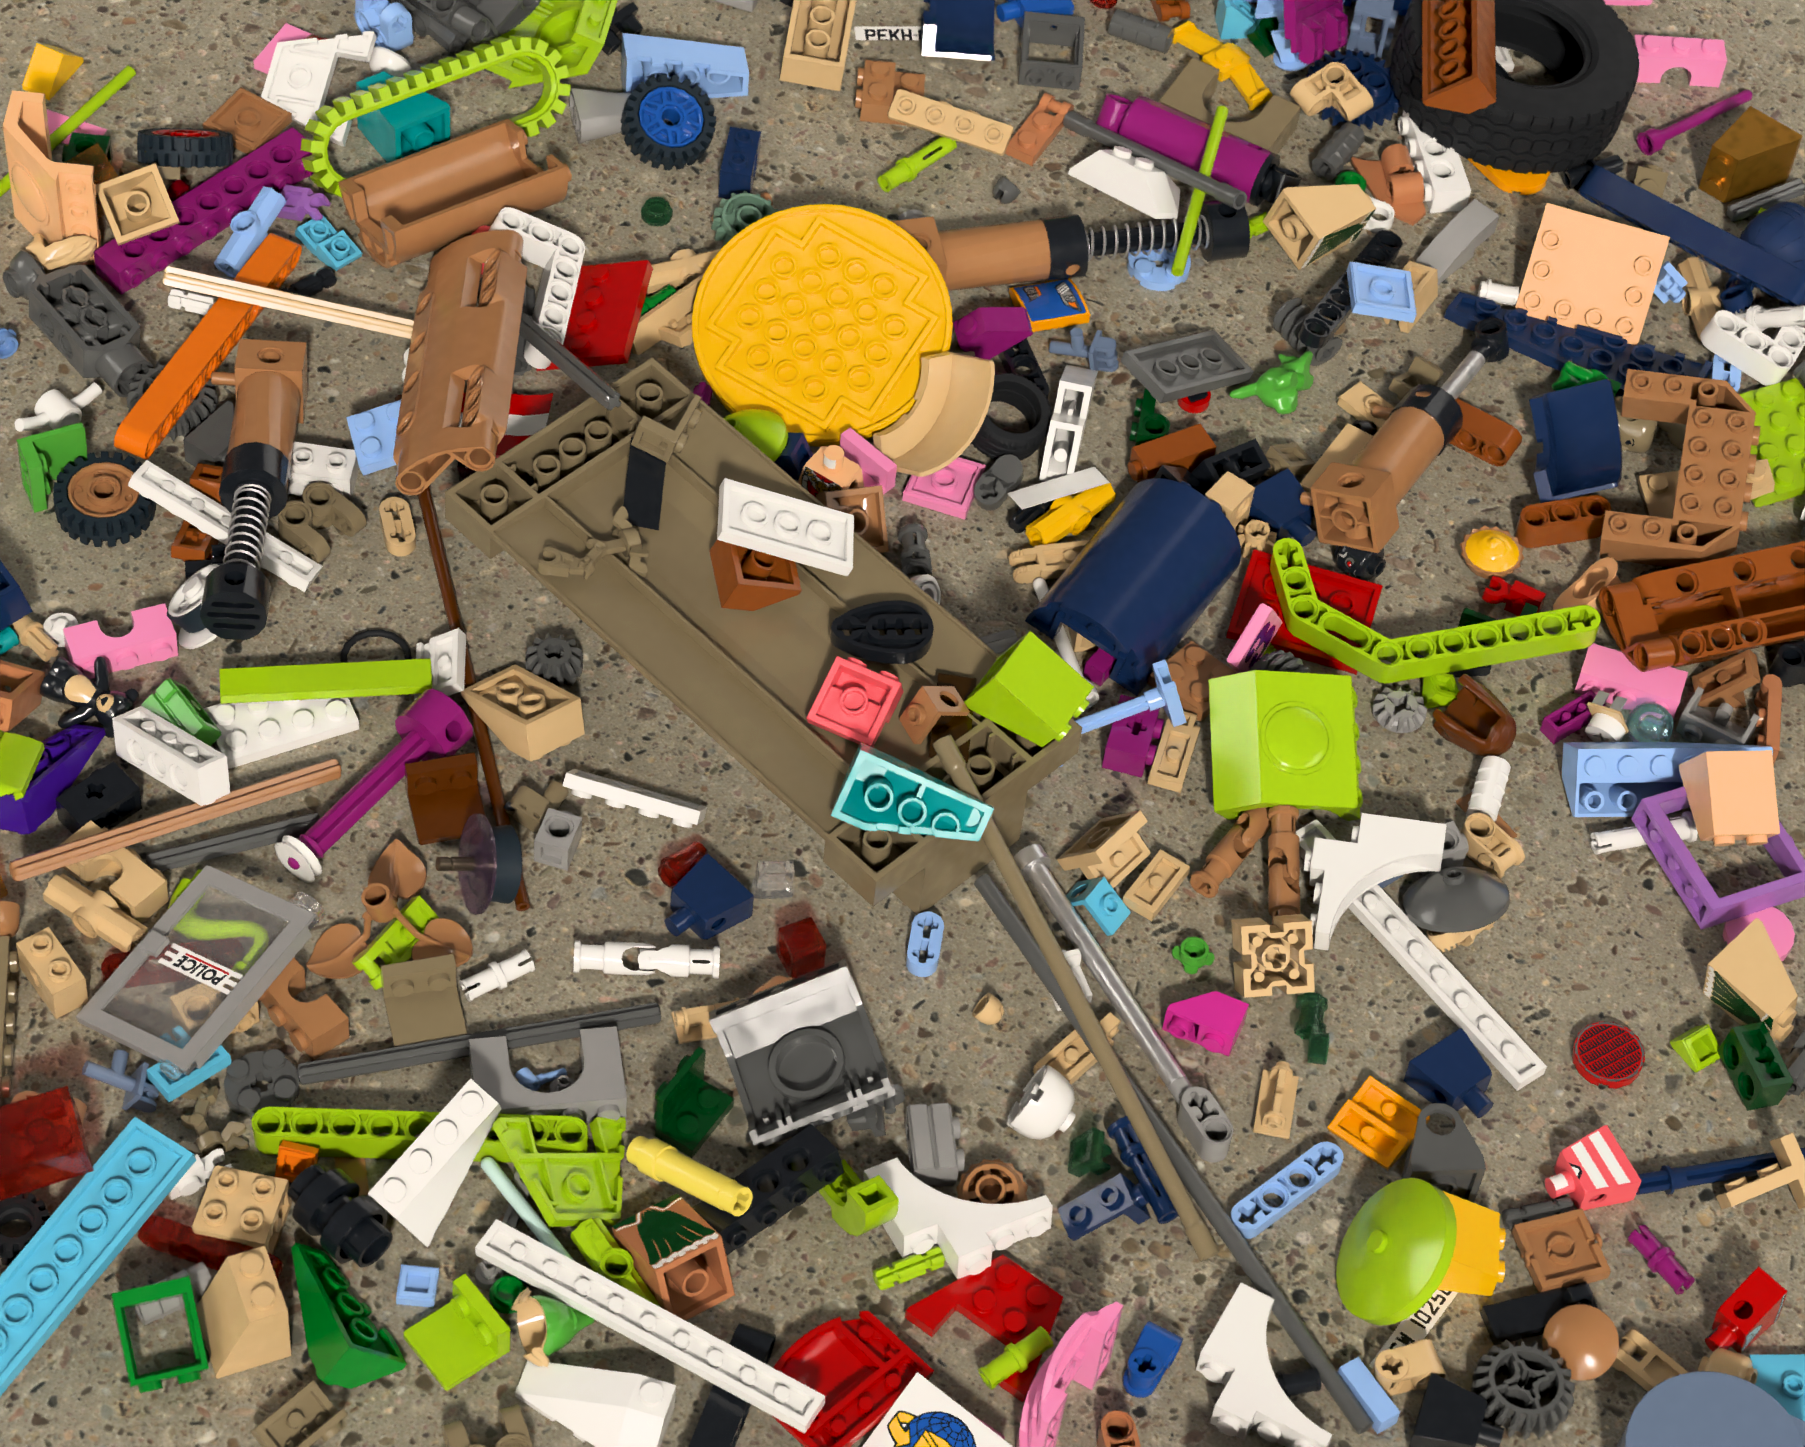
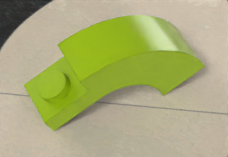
M844 1159L841 1162L845 1173L840 1175L833 1183L826 1185L818 1191L831 1207L834 1221L844 1231L853 1236L862 1235L893 1220L898 1213L899 1198L882 1177L877 1175L862 1182Z

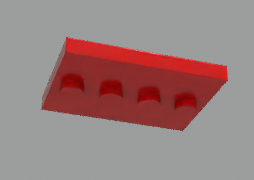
M641 260L581 266L563 346L586 366L628 363L653 271L650 261ZM551 362L550 366L547 367L546 369H537V368H536L537 371L559 369V368H558L554 363H552V362Z
M1253 549L1226 638L1238 641L1259 605L1264 603L1273 608L1283 622L1270 642V646H1274L1276 649L1275 652L1283 650L1286 653L1291 652L1296 658L1357 675V670L1302 641L1289 632L1270 571L1272 554ZM1308 565L1317 599L1371 628L1383 585ZM1290 586L1292 589H1300L1296 586ZM1298 615L1302 618H1308L1306 615ZM1327 631L1351 646L1362 647L1335 631Z

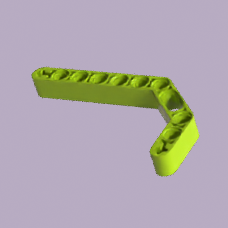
M1292 538L1280 539L1274 544L1272 550L1270 571L1289 632L1379 683L1405 681L1587 648L1594 643L1601 621L1600 614L1595 608L1588 605H1579L1389 639L1317 599L1304 551L1298 541ZM1290 586H1296L1300 589H1292ZM1298 615H1306L1308 618H1302ZM1327 631H1335L1362 647L1351 646ZM1545 631H1552L1555 634H1549ZM1513 637H1520L1523 640H1516ZM1483 642H1484V643L1489 644L1490 646H1484V645H1481L1480 643H1483ZM1447 648L1455 649L1457 652L1448 651ZM1414 654L1423 655L1424 658L1415 657ZM1381 660L1390 661L1391 664L1382 663Z

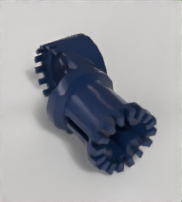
M1730 275L1726 283V290L1719 296L1724 310L1736 314L1735 311L1740 313V309L1743 311L1748 309L1753 301L1752 291L1754 287Z

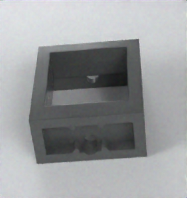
M1025 11L1021 36L1018 85L1079 91L1083 67L1085 17ZM1030 43L1074 47L1073 64L1029 60Z

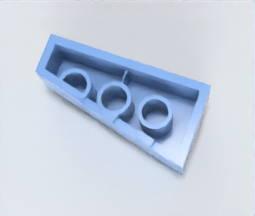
M622 33L621 82L623 93H632L641 82L646 83L650 77L654 76L657 80L660 75H667V79L670 80L672 75L679 76V82L683 83L685 78L690 80L691 88L698 85L702 89L701 96L705 94L709 98L748 96L749 69L744 47Z

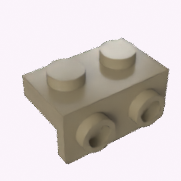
M312 1380L250 1432L262 1447H310L320 1437L326 1442L343 1428L339 1421L347 1416L348 1413L344 1408L337 1410L315 1381Z

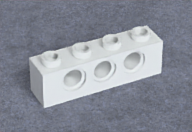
M1403 111L1402 117L1398 118V132L1400 135H1404L1405 146L1409 150L1415 172L1420 171L1424 183L1423 202L1427 203L1430 213L1461 211L1468 204L1471 188L1459 153L1454 152L1455 149L1445 148L1437 143L1435 137L1432 139L1423 132L1422 127L1417 126L1410 119L1409 113Z
M143 706L112 718L117 756L200 806L212 804L216 799L230 794L227 756Z

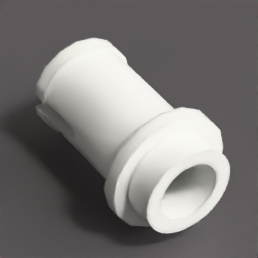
M1487 279V282H1480L1477 297L1515 307L1519 296V287L1492 283L1491 279Z

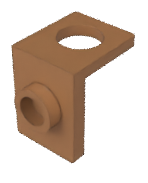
M922 686L899 720L913 743L921 744L941 716H967L970 711L954 686ZM940 695L949 697L956 707L945 704L941 700Z

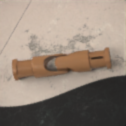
M1290 805L1273 806L1268 812V819L1271 821V835L1268 837V912L1272 916V925H1274L1273 916L1300 914V839L1296 835V820H1298L1299 810Z
M1270 807L1243 811L1234 823V826L1227 831L1207 855L1205 865L1200 871H1195L1191 875L1190 884L1197 893L1206 898H1213L1217 895L1219 885L1223 880L1230 878L1253 850L1254 844L1271 828V821L1268 819Z

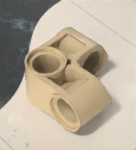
M1339 62L1329 63L1309 77L1301 79L1290 91L1291 97L1301 106V109L1307 116H1313L1323 109L1333 106L1348 122H1351L1374 107L1372 97L1367 89L1357 81L1344 64ZM1337 80L1340 83H1331V81Z

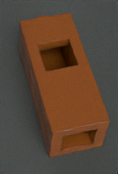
M1201 423L1132 447L1128 472L1130 477L1134 481L1137 480L1138 483L1154 478L1162 465L1186 468L1191 473L1204 459L1215 455L1217 446Z

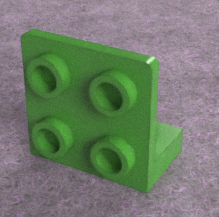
M83 423L66 425L58 429L17 439L22 485L34 513L47 509L46 495L51 494L49 481L56 480L60 472L64 473V467L68 463L74 466V459L81 456L84 461H87V443Z

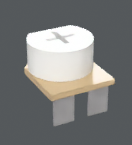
M1599 690L1592 703H1587L1592 719L1585 728V732L1593 742H1620L1623 736L1628 733L1627 724L1629 721L1624 720L1620 712L1628 699L1616 696L1610 708H1607L1603 705L1610 693Z

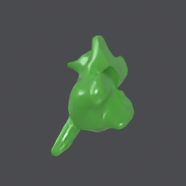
M1305 351L1300 357L1279 354L1280 366L1270 368L1259 377L1257 382L1233 390L1229 393V396L1236 399L1258 396L1265 406L1273 408L1278 414L1294 412L1298 404L1297 391L1309 389L1314 381V376L1310 374L1313 353Z

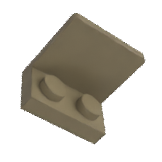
M454 954L381 966V988L394 1047L467 1035L456 985Z

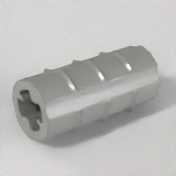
M200 1262L187 1269L183 1268L182 1271L169 1277L165 1276L164 1279L153 1284L190 1276L195 1303H199L213 1279L206 1265ZM182 1296L134 1307L144 1326L160 1318L163 1319L165 1316L178 1310L181 1311L184 1308Z

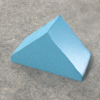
M1218 0L1215 21L1220 39L1248 38L1247 34L1256 21V9L1246 0Z

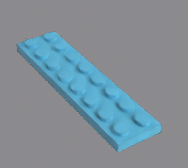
M134 1116L1 1274L0 1396L195 1163L194 1153Z

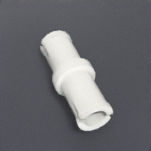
M524 949L520 953L499 963L493 961L487 965V969L460 980L462 990L477 985L476 988L464 993L467 1000L471 1002L473 999L496 988L502 990L507 987L508 982L535 971L533 961L520 967L518 966L519 963L530 958V954Z

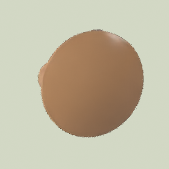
M1584 1304L1567 1306L1556 1312L1544 1329L1543 1350L1545 1351L1551 1347V1357L1553 1359L1563 1357L1564 1364L1562 1369H1571L1572 1376L1570 1379L1591 1381L1601 1376L1613 1365L1619 1350L1617 1329L1612 1320L1603 1311L1593 1306Z

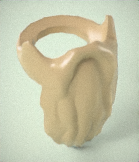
M36 233L34 234L33 241L26 247V251L36 257L45 273L48 274L70 265H83L93 256L97 241L92 237L79 235L71 236L49 245L42 234Z

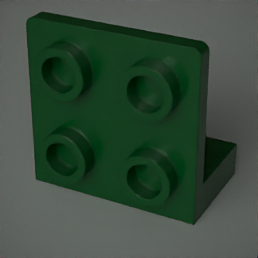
M700 1046L691 1056L687 1054L683 1057L677 1067L676 1075L670 1082L664 1081L655 1095V1100H657V1110L654 1114V1119L656 1120L655 1136L690 1158H693L734 1106V1098L704 1081L706 1050Z

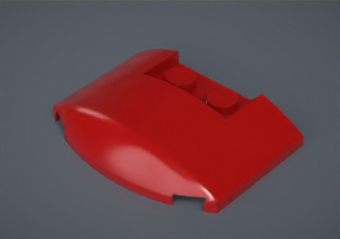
M869 1310L860 1311V1319L841 1321V1317H837L812 1329L790 1346L773 1367L825 1396L824 1406L806 1433L772 1416L804 1447H851L881 1422L917 1372L927 1380L933 1375L934 1370Z

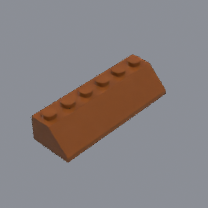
M1422 0V102L1425 106L1470 114L1496 102L1495 0Z

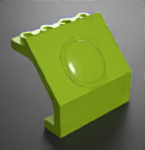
M541 0L537 8L525 20L499 37L509 38V36L521 35L549 43V48H555L562 56L557 63L567 65L570 76L566 78L588 74L605 44L618 0ZM526 56L515 57L486 68V70L511 80L508 88L543 82V74L538 65Z
M1252 670L1208 679L1215 813L1228 820H1234L1239 818L1242 811L1290 805L1297 809L1331 811L1346 821L1361 819L1360 807L1363 805V795L1358 781V774L1361 772V761L1357 755L1356 744L1360 733L1355 722V708L1358 705V698L1352 687V676Z

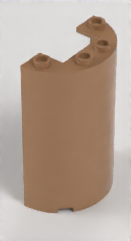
M507 118L339 181L338 184L348 216L351 221L355 219L356 226L360 229L358 237L365 249L379 265L391 268L448 246L452 242L471 235L480 226H491L503 208L511 207L531 214L563 201L567 194L568 182L572 180V175L567 164L562 163L552 154L546 156L548 170L546 171L530 161L526 154L525 145L528 144L525 131Z

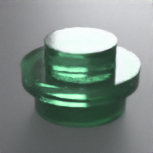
M652 197L641 208V218L648 225L664 226L672 220L673 210L669 202L664 198Z

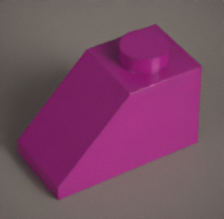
M979 307L953 323L959 347L964 352L973 351L976 357L988 360L1033 335L1029 316L1024 307Z

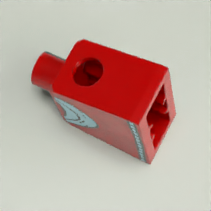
M1758 1266L1718 1308L1712 1325L1713 1331L1705 1338L1706 1345L1713 1352L1718 1348L1727 1350L1731 1346L1736 1352L1742 1353L1779 1319L1788 1291Z

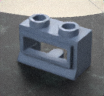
M1357 0L1345 54L1347 49H1350L1352 54L1357 56L1361 50L1364 57L1368 58L1371 54H1375L1374 61L1381 60L1383 50L1389 51L1393 33L1388 32V28H1395L1398 11L1393 10L1394 0ZM1368 16L1382 19L1379 34L1365 31Z

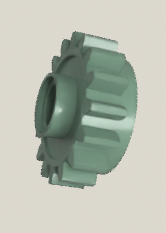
M747 191L737 195L732 193L729 200L723 198L719 207L715 208L711 230L716 231L714 239L715 241L724 240V246L747 226L779 210L774 209L771 201L762 198L760 194L755 195Z

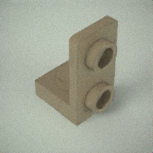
M695 394L675 431L659 421L643 416L638 424L631 445L668 463L675 451L678 453L682 452L689 438V435L685 433L688 427L693 430L695 429L703 412L697 409L702 397Z

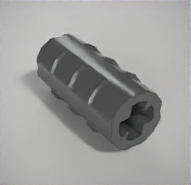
M1117 9L1110 21L1108 33L1109 35L1121 38L1123 41L1126 40L1135 43L1137 46L1141 45L1150 50L1166 54L1173 41L1175 30L1160 22L1157 23L1146 17L1134 15L1132 12L1128 13Z
M1351 122L1344 123L1339 130L1334 132V136L1326 142L1324 148L1319 150V154L1312 161L1313 172L1319 178L1326 181L1334 179L1343 170L1345 164L1351 161V157L1358 152V149L1364 143L1365 134L1363 130Z

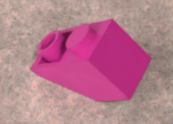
M1218 991L1169 1004L1162 1030L1169 1032L1176 1038L1186 1039L1199 1044L1210 1052L1221 1053L1229 1057L1244 1026L1249 1004Z

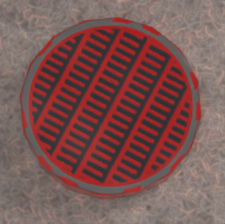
M1600 1021L1587 1025L1578 1033L1573 1045L1572 1061L1578 1073L1589 1083L1597 1086L1600 1083L1608 1085V1088L1617 1089L1630 1085L1638 1078L1645 1061V1053L1638 1036L1627 1027L1615 1022Z

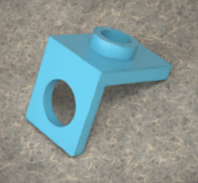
M1105 877L1078 881L1066 895L1072 906L1084 905L1107 936L1113 935L1131 913ZM1086 889L1082 894L1075 897L1079 892Z

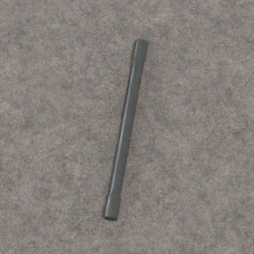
M1069 111L1063 119L1065 128L1083 137H1089L1112 149L1114 146L1127 148L1132 151V156L1153 161V166L1164 171L1167 175L1213 196L1217 201L1236 210L1243 208L1246 204L1247 194L1227 183L1216 181L1104 128L1079 113Z

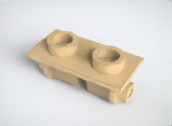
M739 997L734 998V1001L688 1009L681 1007L680 1011L671 1012L679 1044L718 1038L716 1033L714 1034L709 1022V1012L740 1000Z
M1285 1061L1277 1062L1271 1071H1262L1253 1127L1254 1133L1289 1139L1299 1077L1293 1076L1290 1064Z

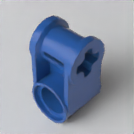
M1148 1321L1128 1359L1127 1369L1122 1380L1126 1392L1137 1398L1150 1396L1155 1391L1166 1369H1169L1173 1363L1183 1338Z

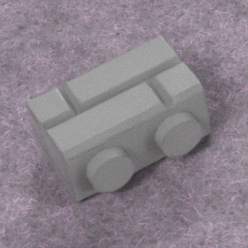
M932 1103L930 1106H927V1104L909 1105L906 1107L904 1124L910 1173L930 1187L933 1185L937 1187L954 1186L957 1183L958 1171H964L965 1167L963 1149H956L955 1139H960L959 1117H952L951 1105L949 1103Z

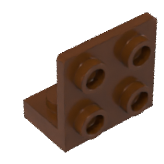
M475 752L405 764V790L419 845L477 836L481 829L488 828L478 788V764Z

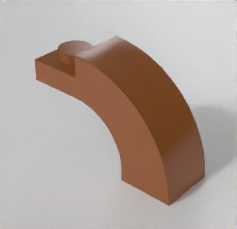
M198 463L190 477V486L224 506L219 496L223 467ZM183 520L182 526L171 545V558L182 559L184 562L206 560L207 558L212 559L211 545H218L219 540L201 532L197 527Z

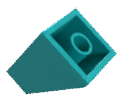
M383 71L356 82V91H369L368 86L376 83L386 84L385 80L394 76ZM423 92L357 117V126L387 163L451 140L450 106L447 102L427 92Z

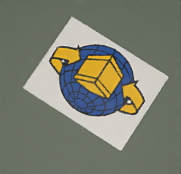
M917 1372L862 1447L1013 1446Z

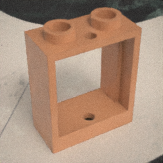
M0 660L1 731H11L41 704L40 686L45 678V672ZM5 686L11 687V691L6 690Z

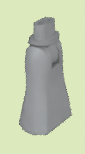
M571 88L569 111L572 123L575 126L578 144L622 133L621 116L631 93Z

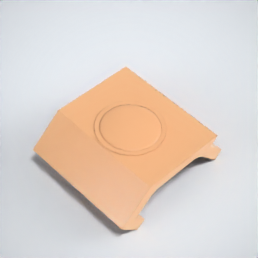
M12 90L3 122V132L14 216L33 237L34 234L40 233L49 245L71 236L85 235L96 239L95 250L101 247V231L98 227L95 198L97 193L96 184L93 181L94 166L53 162L45 94ZM94 254L83 265H95Z

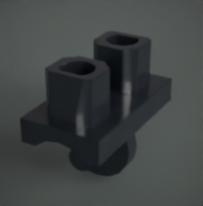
M634 2L619 11L615 8L605 44L601 49L606 55L615 52L622 43L616 35L617 32L640 35L643 30L642 25L635 17L639 8Z

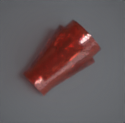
M694 841L689 846L664 857L658 868V875L661 881L673 889L697 862L708 853L704 845Z

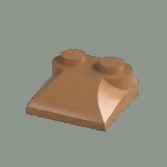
M882 485L818 493L816 499L825 507L854 515V531L879 553L889 552Z

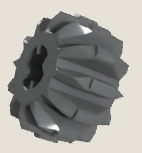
M547 633L545 640L535 638L533 646L527 648L525 656V669L560 688H563V684L573 686L576 678L581 677L583 653L580 648H577L575 639L565 641L563 633L557 638H552Z

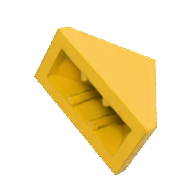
M37 43L22 84L23 90L45 94V99L50 101L83 64V57L57 46Z

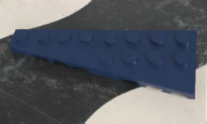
M1459 292L1446 308L1444 316L1445 319L1475 332V325L1481 320L1488 318L1502 319L1506 323L1510 349L1560 372L1567 361H1572L1586 369H1596L1609 379L1622 384L1615 397L1623 396L1627 369L1707 378L1713 366V362L1708 360L1705 361V364L1684 359L1685 354L1676 352L1675 356L1657 352L1654 350L1655 346L1651 344H1628V341L1622 339V336L1582 325H1577V329L1557 324V318L1548 317V320L1545 321L1527 316L1528 310L1520 308L1518 310H1505L1500 305L1495 304V301Z

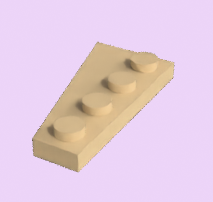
M1768 459L1756 460L1754 474H1747L1746 482L1753 483L1751 500L1774 492L1775 482ZM1679 471L1638 476V487L1647 516L1673 518Z

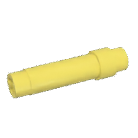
M638 1136L631 1141L627 1148L626 1156L628 1162L637 1166L641 1173L656 1181H665L720 1210H724L734 1216H741L749 1209L752 1203V1192L749 1188L679 1153L675 1147L659 1139H648L644 1136Z

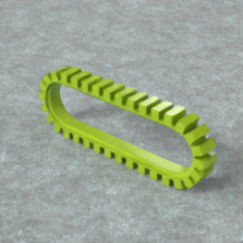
M513 35L509 36V38L499 37L491 40V45L480 44L473 47L474 51L464 50L456 53V58L446 57L438 60L439 65L430 63L422 66L421 71H408L403 73L404 78L395 76L385 80L386 84L376 83L368 86L369 91L358 90L350 93L351 98L344 96L332 100L334 107L323 105L315 112L321 122L309 119L304 129L314 135L313 139L301 138V150L312 153V155L302 158L306 171L314 172L310 179L316 186L325 188V192L342 198L338 182L347 178H343L334 171L329 162L327 151L330 136L338 126L348 120L522 56L529 57L538 65L543 74L544 88L542 96L535 107L509 120L518 127L523 128L527 137L540 134L538 127L549 128L556 122L551 113L562 115L567 106L566 103L558 99L559 95L570 96L571 84L560 82V79L570 76L567 65L557 63L562 56L555 48H549V43L536 38Z

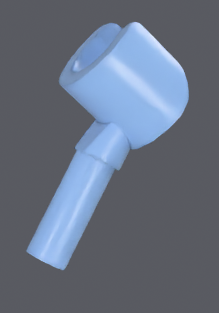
M524 1067L516 1072L515 1077L524 1087L537 1091L542 1084L553 1081L561 1075L567 1076V1071L565 1068L535 1076L529 1068Z

